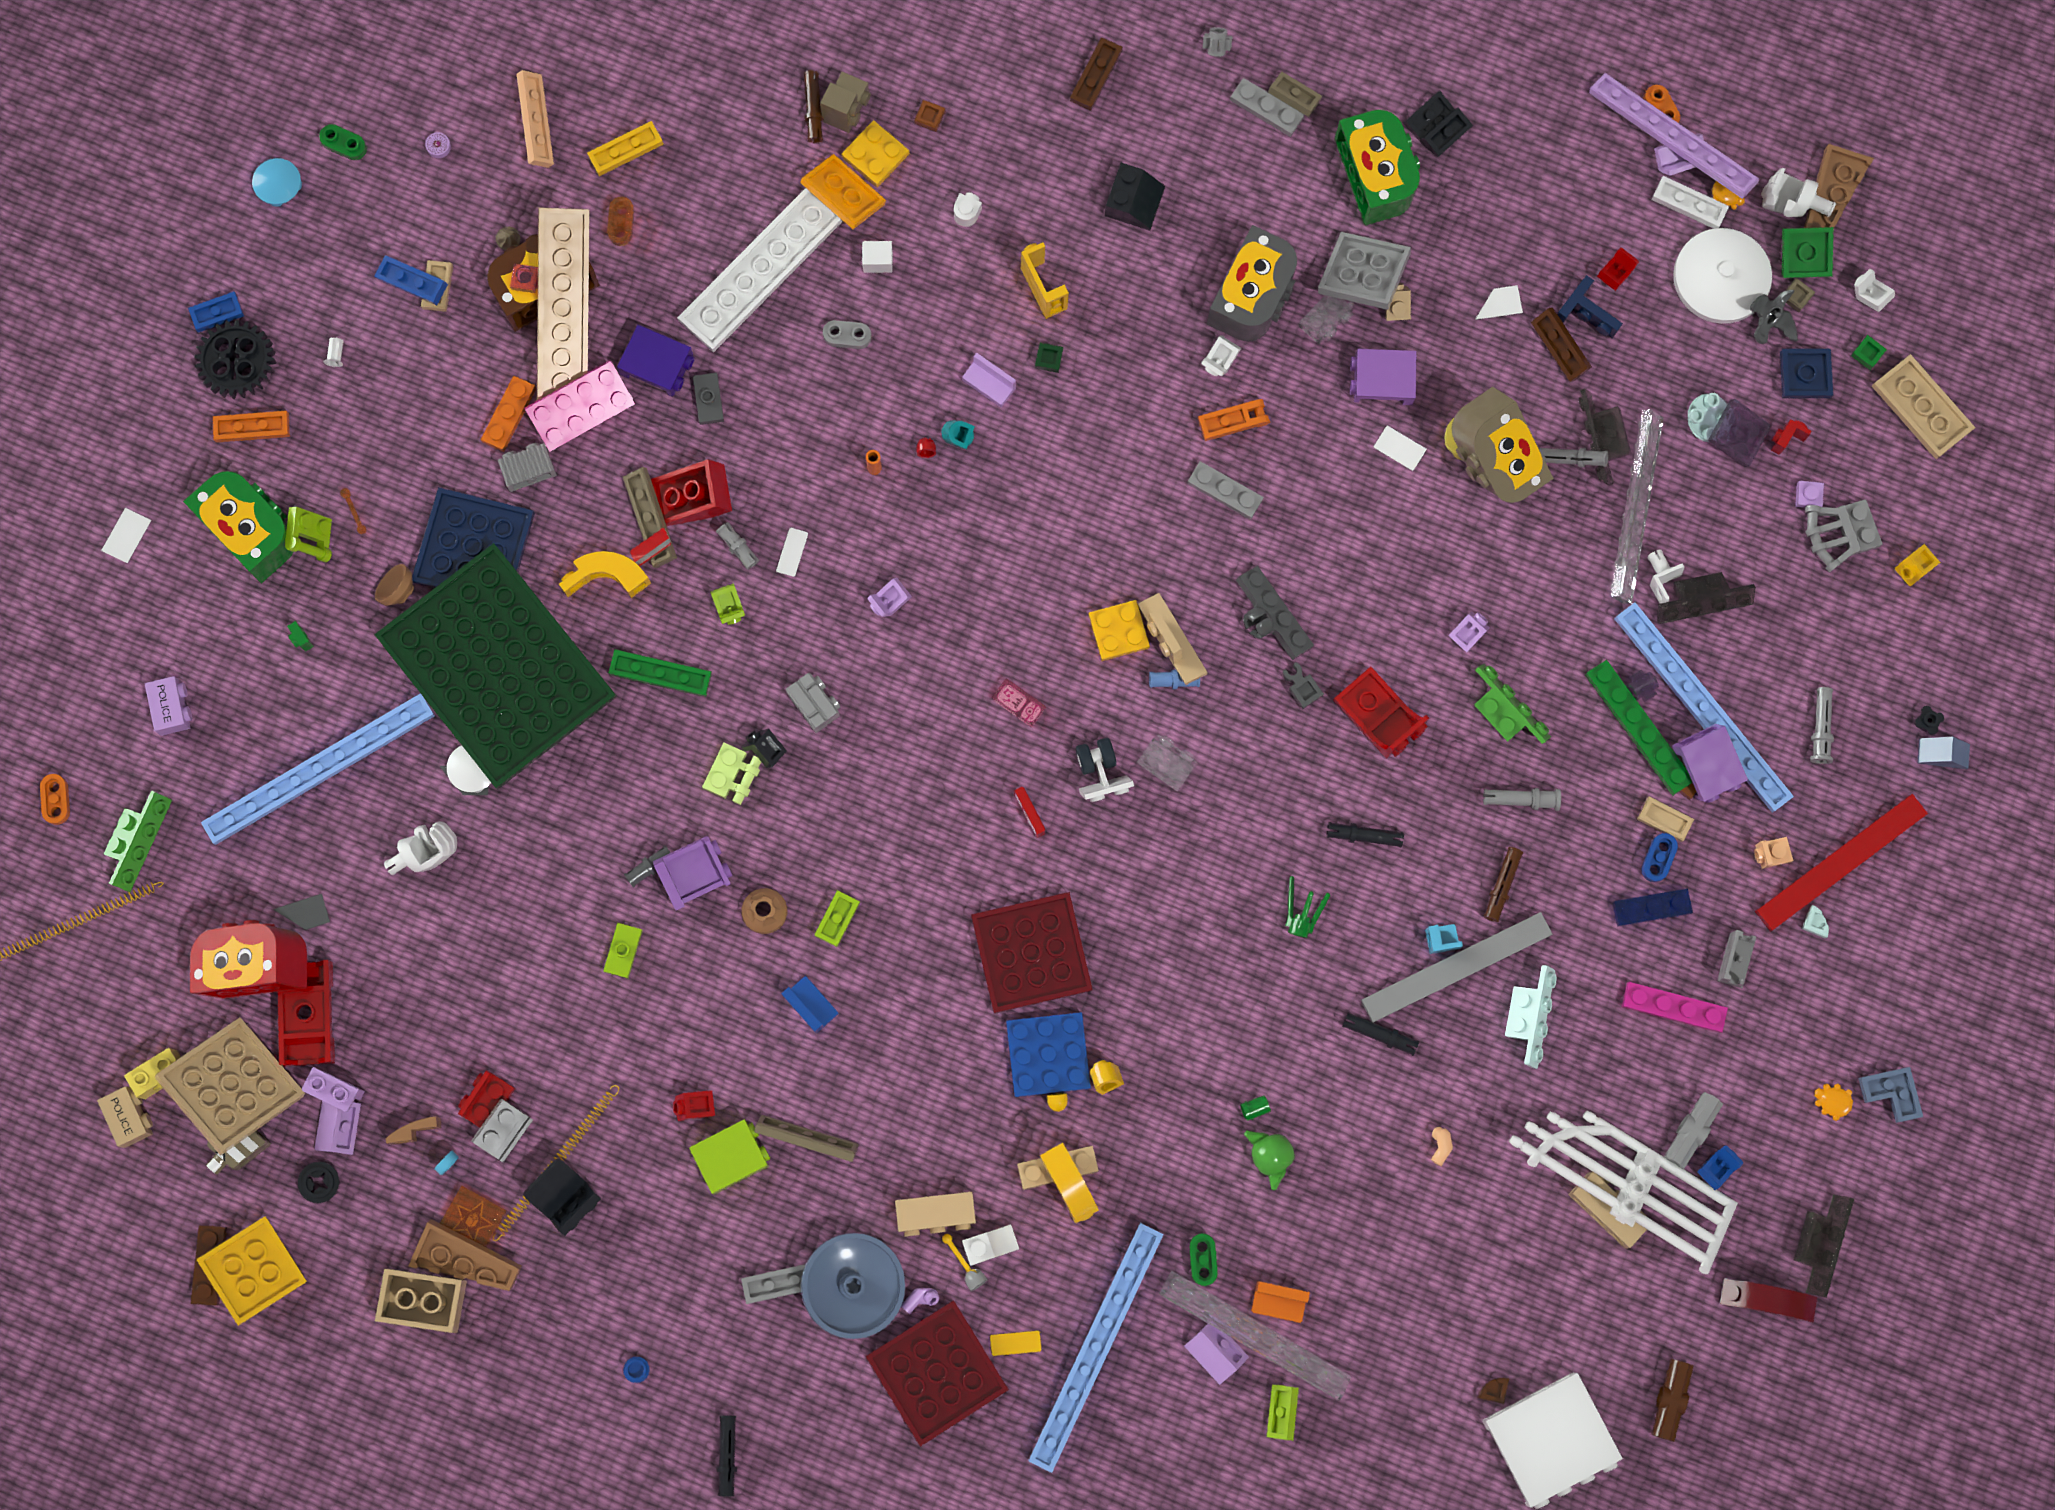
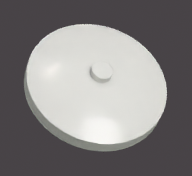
M1716 228L1701 232L1686 243L1676 259L1673 279L1680 300L1693 314L1714 323H1733L1743 320L1754 313L1750 311V306L1759 296L1763 294L1768 296L1772 283V270L1765 251L1754 239L1737 230Z

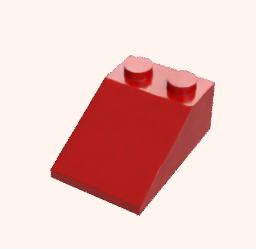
M707 459L651 479L666 526L709 519L732 511L725 465Z

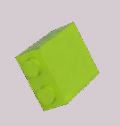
M744 1119L689 1147L713 1195L769 1167L767 1161L771 1158L764 1145L759 1147L755 1139L759 1134L754 1132L755 1126L753 1122L748 1124Z

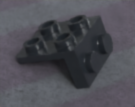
M559 1158L554 1160L523 1193L526 1200L549 1218L556 1229L564 1236L569 1231L575 1229L579 1221L588 1212L592 1211L601 1200V1197L594 1188Z

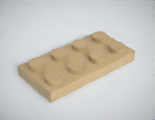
M1911 354L1872 385L1874 390L1935 459H1938L1976 428Z

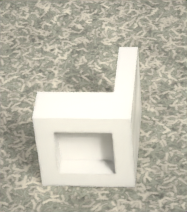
M864 241L862 243L864 273H892V241Z

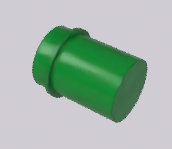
M1265 1095L1240 1104L1246 1121L1254 1120L1256 1117L1271 1112Z

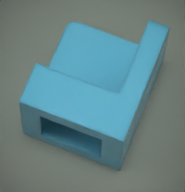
M1454 924L1440 927L1434 925L1425 929L1430 954L1457 950L1463 947L1462 941L1459 942Z

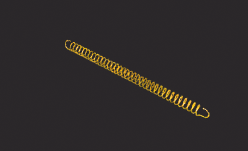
M151 882V885H152V887H153V892H152V891L150 890V888L148 887V884H146V886H147V888H148V891H149V894H150V892L154 893V886H153V885H156V884H158V883L153 884V883ZM142 886V889H143V891H144V896H143V897H145V893H146L147 895H149V894L145 891L144 887ZM137 888V889H138V891H139L140 898L136 895L135 891L133 890V892H134V894H135V900H134V901H136L137 898H138V899H141V895H142V894H141L139 888ZM130 892L128 893L130 895L131 902L127 899L125 894L124 896L126 898V903H124L121 896H119L122 902V906L118 903L117 899L115 898L118 908L119 906L123 907V903L125 905H127L128 902L132 903L133 897L131 896ZM110 900V901H111V903H112V905H113V910H112V909L110 908V906L108 905V902H106V904H107V906H108V909H109V912H110V910L114 911V907H115L116 909H118V908L113 904V901H112V900ZM101 904V905H102V907H103V909H104V914L101 912L99 906H97V908H98V910H99V913H100V916H101V914L105 915V911H106L107 913H109V912L104 908V905H103V904ZM93 908V911H94V913H95V918L92 916L90 910H88V912H89V914H90V916H91V920H92V918L96 919V915H97L98 917H100V916L95 912V909H94V908ZM84 912V915L86 916V922H85V923H87V921L90 920V919L87 917L86 913ZM79 914V916L81 917L82 924L78 921L77 917L75 916V919L77 920L76 927H78L79 924L83 925L84 920L81 914ZM70 918V919H71V921H72L73 928L69 925L68 921L66 920V922H67V924H68V930H67V931H69L70 928L74 929V925H75V924H74L72 918ZM61 922V923H62V925H63V927H64V932L60 929L59 925L57 924V926H58V928H59V932H60V933H61V932L65 933L66 927L64 926L63 922ZM52 926L55 931V936L51 933L50 928H48V930L50 932L51 937H48L46 931L43 930L46 935V940L42 937L41 932H39V934L41 936L42 941H39L37 935L34 934L37 939V944L33 941L32 936H30L33 946L34 944L38 945V941L40 943H42L43 940L47 941V937L49 939H51L52 936L56 937L57 931L55 930V927ZM25 938V939H26V941H27V943H28V948L24 945L23 940H21V942H22V944H23V947H24V950H25V948L29 949L30 943L28 942V939H27V938ZM16 942V943H17V945H18V947H19V952L15 949L14 944H12V946H13V948H14V950H15V954H16V952L20 953L21 947L19 946V943H18V942ZM7 946V947H8V949H9V951H10V956L6 953L5 948H3V950H4V952H5V954H6V958H7V956L11 957L12 951H11V949H10L9 946Z
M606 1091V1094L610 1098L602 1095L607 1102L603 1101L602 1099H599L604 1106H602L599 1103H596L600 1109L593 1107L597 1113L593 1111L590 1112L592 1114L594 1113L598 1116H601V1114L597 1110L604 1112V1110L600 1106H602L603 1108H607L604 1103L610 1105L607 1099L613 1101L612 1097L610 1096L612 1095L611 1093ZM587 1115L589 1118L591 1117L595 1120H598V1118L595 1115L594 1117ZM581 1122V1124H582L586 1129H584V1128L578 1126V1128H579L583 1133H581V1132L575 1130V1132H576L580 1137H581L580 1134L585 1135V1133H584L583 1130L588 1131V1129H587V1127H586V1126H588V1125L585 1124V1123H583V1122ZM572 1134V1136H573L577 1141H575V1140L572 1139V1138H569V1140H570L573 1144H571V1143H569V1142L566 1141V1144H567L570 1148H568V1147H566V1146L563 1145V1148H564L567 1152L563 1151L562 1149H559V1150L561 1151V1153L564 1155V1156L560 1155L561 1157L567 1158V1156L564 1154V1153H566V1154H568V1155L570 1154V1152H569L567 1149L573 1151V1148L570 1146V1145H572V1146L576 1147V1144H575L573 1141H575L576 1143H579V1140L575 1137V1136H576L575 1134ZM519 1199V1201H520L525 1207H523V1206H521L520 1204L516 1203V1205H517L522 1211H520V1210H518L517 1208L513 1207V1209H514L519 1215H517V1214H515L514 1212L510 1211V1213H511L516 1219H514L513 1217L507 1215V1217H508L512 1222H510V1221L504 1219V1221H505L509 1226H507V1225L501 1223V1225H502L506 1230H504V1229H502V1228H500V1227H498V1229H499L503 1234H504L503 1231L508 1232V1229H507L506 1227L511 1228V1225H510L509 1223L514 1224V1221H513L512 1219L517 1220V1217H516V1216H521L519 1212L524 1213V1211H523L522 1208L527 1209V1207H526L525 1204L530 1205V1203L528 1204V1203L522 1201L521 1199Z

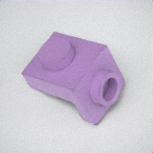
M893 578L878 593L870 595L867 599L871 603V609L877 615L886 617L893 615L912 596L898 578Z

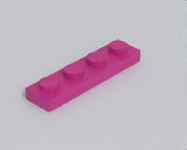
M1632 982L1627 983L1622 1003L1623 1008L1718 1033L1723 1032L1728 1010L1724 1006Z

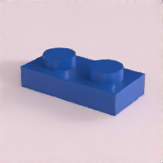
M235 291L188 308L198 333L216 327V324L222 325L226 321L230 322L244 317Z

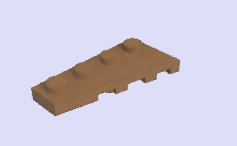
M430 1219L425 1226L408 1267L416 1269L421 1267L429 1269V1272L437 1274L442 1272L454 1275V1278L464 1280L466 1278L477 1281L478 1284L510 1291L514 1286L522 1265Z

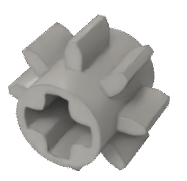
M1214 27L1210 28L1209 33H1205L1203 48H1208L1209 55L1220 57L1224 56L1226 51L1231 50L1232 36H1227V29Z

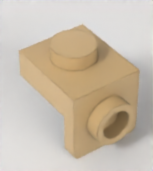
M1404 283L1398 284L1389 309H1385L1386 321L1411 319V290L1404 286Z

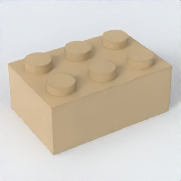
M384 1269L375 1321L458 1333L467 1281Z

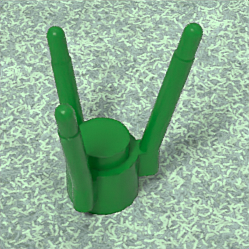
M1294 876L1289 878L1288 918L1285 926L1289 927V934L1308 938V934H1312L1314 926L1330 898V893L1325 894L1310 921L1307 915L1314 895L1310 891L1302 915L1296 914L1295 918H1293Z

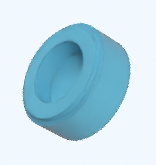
M453 1150L450 1151L434 1170L443 1175L459 1159V1156Z

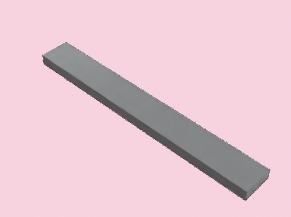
M1540 912L1362 999L1361 1002L1371 1022L1374 1023L1553 934Z

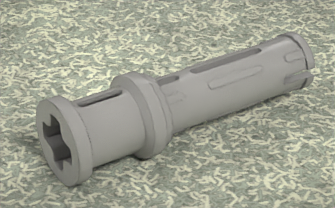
M1819 687L1816 690L1815 733L1811 736L1813 756L1810 757V762L1830 764L1833 763L1831 743L1834 742L1833 734H1831L1833 689Z
M1534 788L1531 791L1484 789L1483 797H1485L1483 805L1531 806V809L1534 810L1554 808L1555 811H1560V789H1555V791H1541L1539 788Z

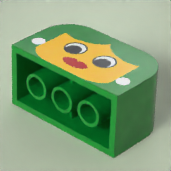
M1373 110L1340 120L1334 139L1364 225L1397 217L1406 212L1413 201L1419 185L1420 174L1418 169H1420V163L1417 155L1413 156L1411 137L1409 133H1405L1399 118L1386 110Z
M225 471L211 476L183 501L261 584L293 554L292 551L287 550L285 547L287 523L284 520L287 516L255 482L250 485L237 473Z

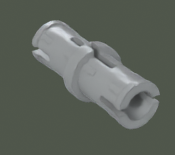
M726 522L717 529L716 533L725 541L730 553L735 554L747 570L759 562V559L747 546V541L735 532L729 522Z

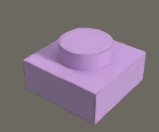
M1799 481L1796 487V507L1805 508L1808 505L1823 507L1824 483Z

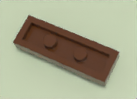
M1101 37L1070 96V102L1092 111L1123 51L1122 46Z
M1553 307L1547 308L1531 321V324L1569 382L1575 381L1592 368Z
M201 1225L198 1227L191 1304L219 1306L220 1296L196 1259L226 1241L227 1227Z

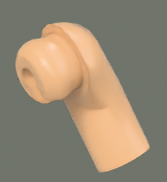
M1436 1127L1432 1132V1137L1437 1140L1438 1149L1430 1160L1441 1167L1451 1153L1453 1145L1450 1132L1446 1128Z

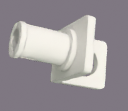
M1657 550V555L1654 551L1647 557L1657 573L1652 577L1650 587L1661 607L1665 608L1667 607L1669 596L1662 584L1680 577L1683 573L1684 565L1680 564L1670 567L1662 550Z

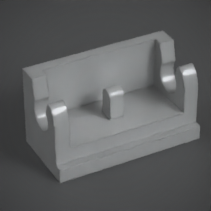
M1739 930L1730 933L1718 982L1743 988L1756 936H1745Z

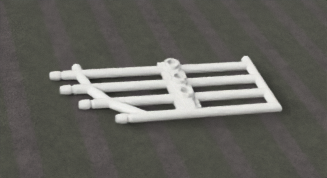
M1550 1111L1546 1118L1563 1129L1554 1134L1528 1121L1524 1128L1543 1140L1538 1148L1523 1142L1517 1136H1511L1509 1142L1530 1156L1527 1161L1529 1166L1536 1167L1539 1162L1611 1206L1610 1214L1615 1216L1617 1221L1622 1224L1626 1223L1631 1227L1634 1226L1635 1222L1701 1262L1699 1268L1701 1273H1709L1738 1203L1720 1191L1714 1190L1704 1181L1678 1167V1165L1667 1160L1602 1118L1596 1117L1590 1111H1586L1583 1115L1587 1122L1594 1124L1590 1126H1576L1568 1120L1561 1118L1560 1115ZM1593 1136H1612L1637 1152L1634 1161ZM1576 1137L1629 1170L1626 1178L1623 1179L1564 1141ZM1554 1147L1620 1188L1617 1198L1551 1158L1546 1153ZM1662 1167L1723 1205L1725 1208L1722 1215H1719L1656 1176L1659 1168ZM1651 1186H1655L1716 1224L1717 1227L1714 1234L1649 1195L1648 1192ZM1643 1204H1646L1707 1242L1709 1246L1706 1253L1641 1214L1640 1210Z

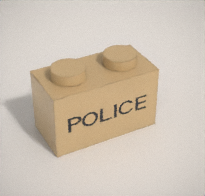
M125 1086L97 1100L118 1147L126 1148L153 1135L151 1127H153L152 1120L147 1113L143 1112L140 1105L143 1101L141 1098L136 1097L130 1087Z

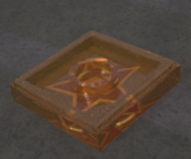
M461 1185L440 1224L487 1247L507 1210Z

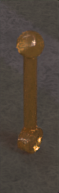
M343 488L340 494L347 501L358 526L357 532L365 534L367 529L366 526L362 525L350 498L351 492L349 489Z

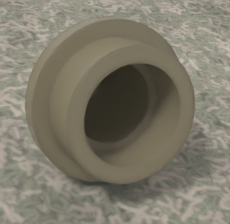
M503 227L496 234V243L503 250L511 246H518L520 234L513 227Z

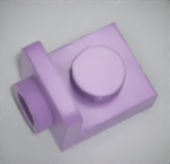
M1470 612L1449 634V637L1463 650L1468 652L1490 627L1487 625L1488 621L1483 615L1478 612L1476 614Z

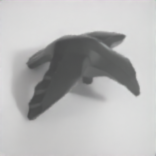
M1794 290L1781 292L1773 301H1770L1768 296L1763 294L1751 304L1750 311L1757 312L1759 316L1758 327L1754 333L1756 342L1763 345L1766 344L1768 333L1772 327L1779 328L1784 336L1790 340L1798 341L1795 321L1789 311L1783 310L1785 303L1795 292Z

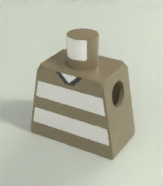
M256 1130L220 1156L208 1142L207 1146L215 1155L206 1166L217 1175L226 1165L234 1170H240L272 1143Z

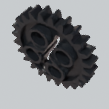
M239 320L235 321L234 326H231L226 321L225 328H221L219 324H216L217 332L214 333L211 330H207L210 337H201V340L205 343L204 346H196L199 352H201V354L194 355V358L200 362L195 365V368L201 371L198 377L204 380L203 384L207 388L211 387V391L214 394L220 391V395L223 398L229 392L232 399L236 398L237 393L244 399L248 390L252 395H255L254 387L257 386L259 389H263L262 380L270 382L266 374L275 372L270 367V365L277 363L271 357L276 354V351L270 348L273 343L270 339H266V333L264 331L260 332L257 325L251 328L248 321L244 323L243 327ZM223 344H229L227 350L219 351ZM247 345H254L251 351L244 352V348ZM227 367L224 374L217 375L220 368ZM252 368L248 375H242L244 369ZM234 373H236V379L232 380Z

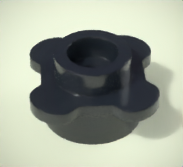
M1924 706L1921 709V714L1915 720V725L1917 728L1928 732V734L1935 735L1938 732L1939 724L1944 721V715L1934 712L1930 706Z

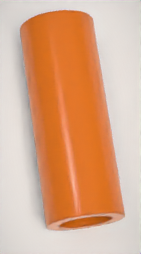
M870 450L866 453L867 470L872 475H877L882 470L880 453L876 450Z

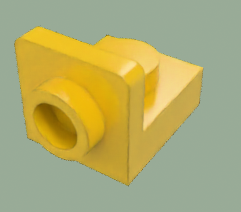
M1923 544L1895 567V571L1909 586H1912L1941 562Z

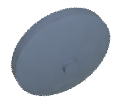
M858 1233L839 1235L822 1243L809 1257L801 1278L802 1300L811 1319L824 1331L841 1338H865L883 1330L899 1312L905 1294L904 1272L897 1256L882 1241L872 1236Z

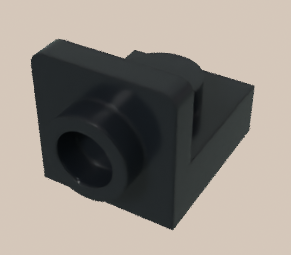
M769 728L761 731H752L746 737L747 742L741 747L744 751L752 750L766 768L773 767L787 752Z

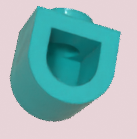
M950 420L942 428V437L950 445L967 449L973 441L975 426L964 421Z

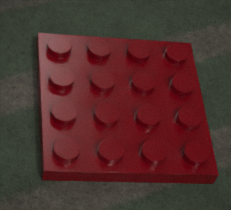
M1070 892L971 914L994 1014L1093 991Z
M954 1300L865 1356L920 1447L1009 1390Z

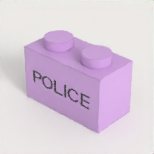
M173 676L145 683L154 731L163 736L191 729L189 721H192V713L189 706H186L184 697H187V689L184 682Z

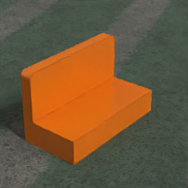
M1257 1281L1251 1311L1261 1315L1301 1323L1310 1292Z

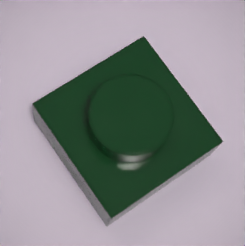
M1039 343L1035 369L1059 373L1063 347Z

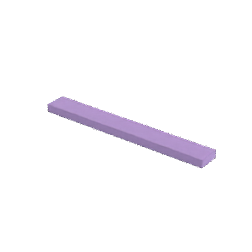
M1604 73L1590 88L1589 93L1740 198L1743 199L1758 184V177L1608 74Z

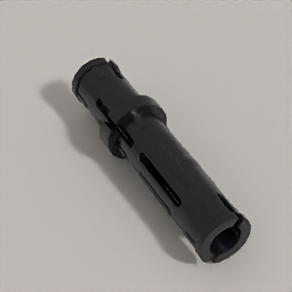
M1328 822L1327 828L1337 830V832L1327 831V838L1345 839L1349 843L1361 841L1400 848L1403 845V841L1393 840L1394 837L1404 839L1403 831L1359 827L1355 823L1343 825Z
M1350 1012L1347 1013L1346 1019L1355 1022V1024L1344 1020L1343 1028L1387 1044V1048L1392 1049L1394 1047L1414 1056L1416 1049L1407 1046V1044L1417 1048L1418 1040L1399 1034V1030L1393 1029L1392 1031Z
M719 1416V1466L716 1467V1472H719L718 1496H735L734 1477L735 1472H737V1466H735L736 1416Z

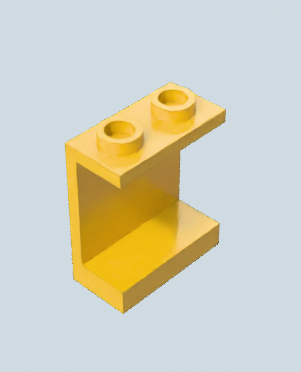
M1044 242L1038 245L1033 243L1025 247L1021 252V271L1045 319L1068 309L1069 292L1065 284L1046 292L1035 270V267L1045 263Z

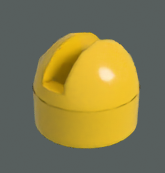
M1067 1093L1047 1095L1048 1106L1056 1112L1064 1110L1068 1103Z

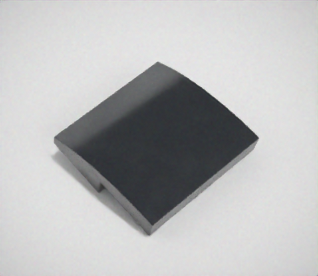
M1440 90L1402 122L1436 157L1445 152L1473 126L1459 107L1455 109Z

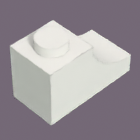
M1011 1225L962 1241L970 1266L1019 1250Z

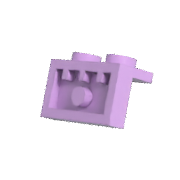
M315 1067L312 1068L302 1087L303 1092L344 1112L349 1111L355 1099L361 1100L365 1092Z

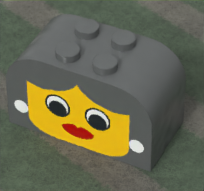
M1252 225L1210 307L1207 325L1241 341H1254L1263 337L1269 330L1272 322H1278L1283 312L1285 301L1288 302L1296 282L1293 276L1297 266V255L1294 248L1284 239Z

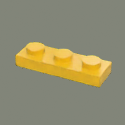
M650 121L587 152L597 174L601 176L664 144L653 122Z

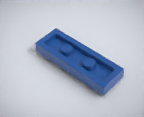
M386 255L374 276L386 284L434 305H438L448 286L444 280Z

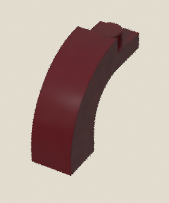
M1724 1279L1720 1304L1814 1323L1817 1297L1764 1284Z

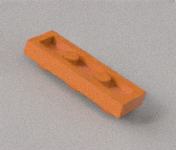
M516 376L512 377L481 438L482 443L505 452L525 412L524 408L529 405L537 389L535 385Z
M287 411L213 416V440L216 443L290 437L289 413Z

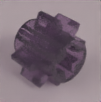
M1639 670L1629 677L1631 682L1627 684V688L1636 700L1642 698L1646 702L1657 694L1655 689L1659 687V684L1651 672L1644 674L1642 670Z

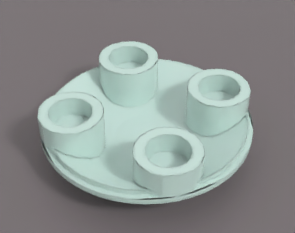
M1716 393L1698 396L1692 401L1688 409L1687 418L1692 433L1698 439L1705 442L1721 440L1728 433L1730 426L1735 420L1726 402Z

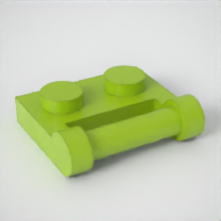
M289 507L285 539L286 549L292 552L300 551L315 556L319 561L328 562L332 556V552L329 549L332 519L299 507ZM301 536L315 541L317 546L301 542L298 537Z

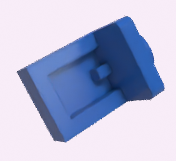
M1725 1145L1714 1152L1699 1168L1697 1173L1714 1190H1717L1744 1163L1734 1151Z

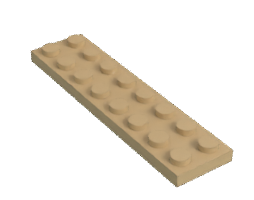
M538 207L537 400L588 372L589 209Z

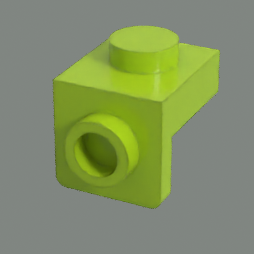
M734 583L710 591L722 624L727 622L728 625L742 620L741 617L745 616Z

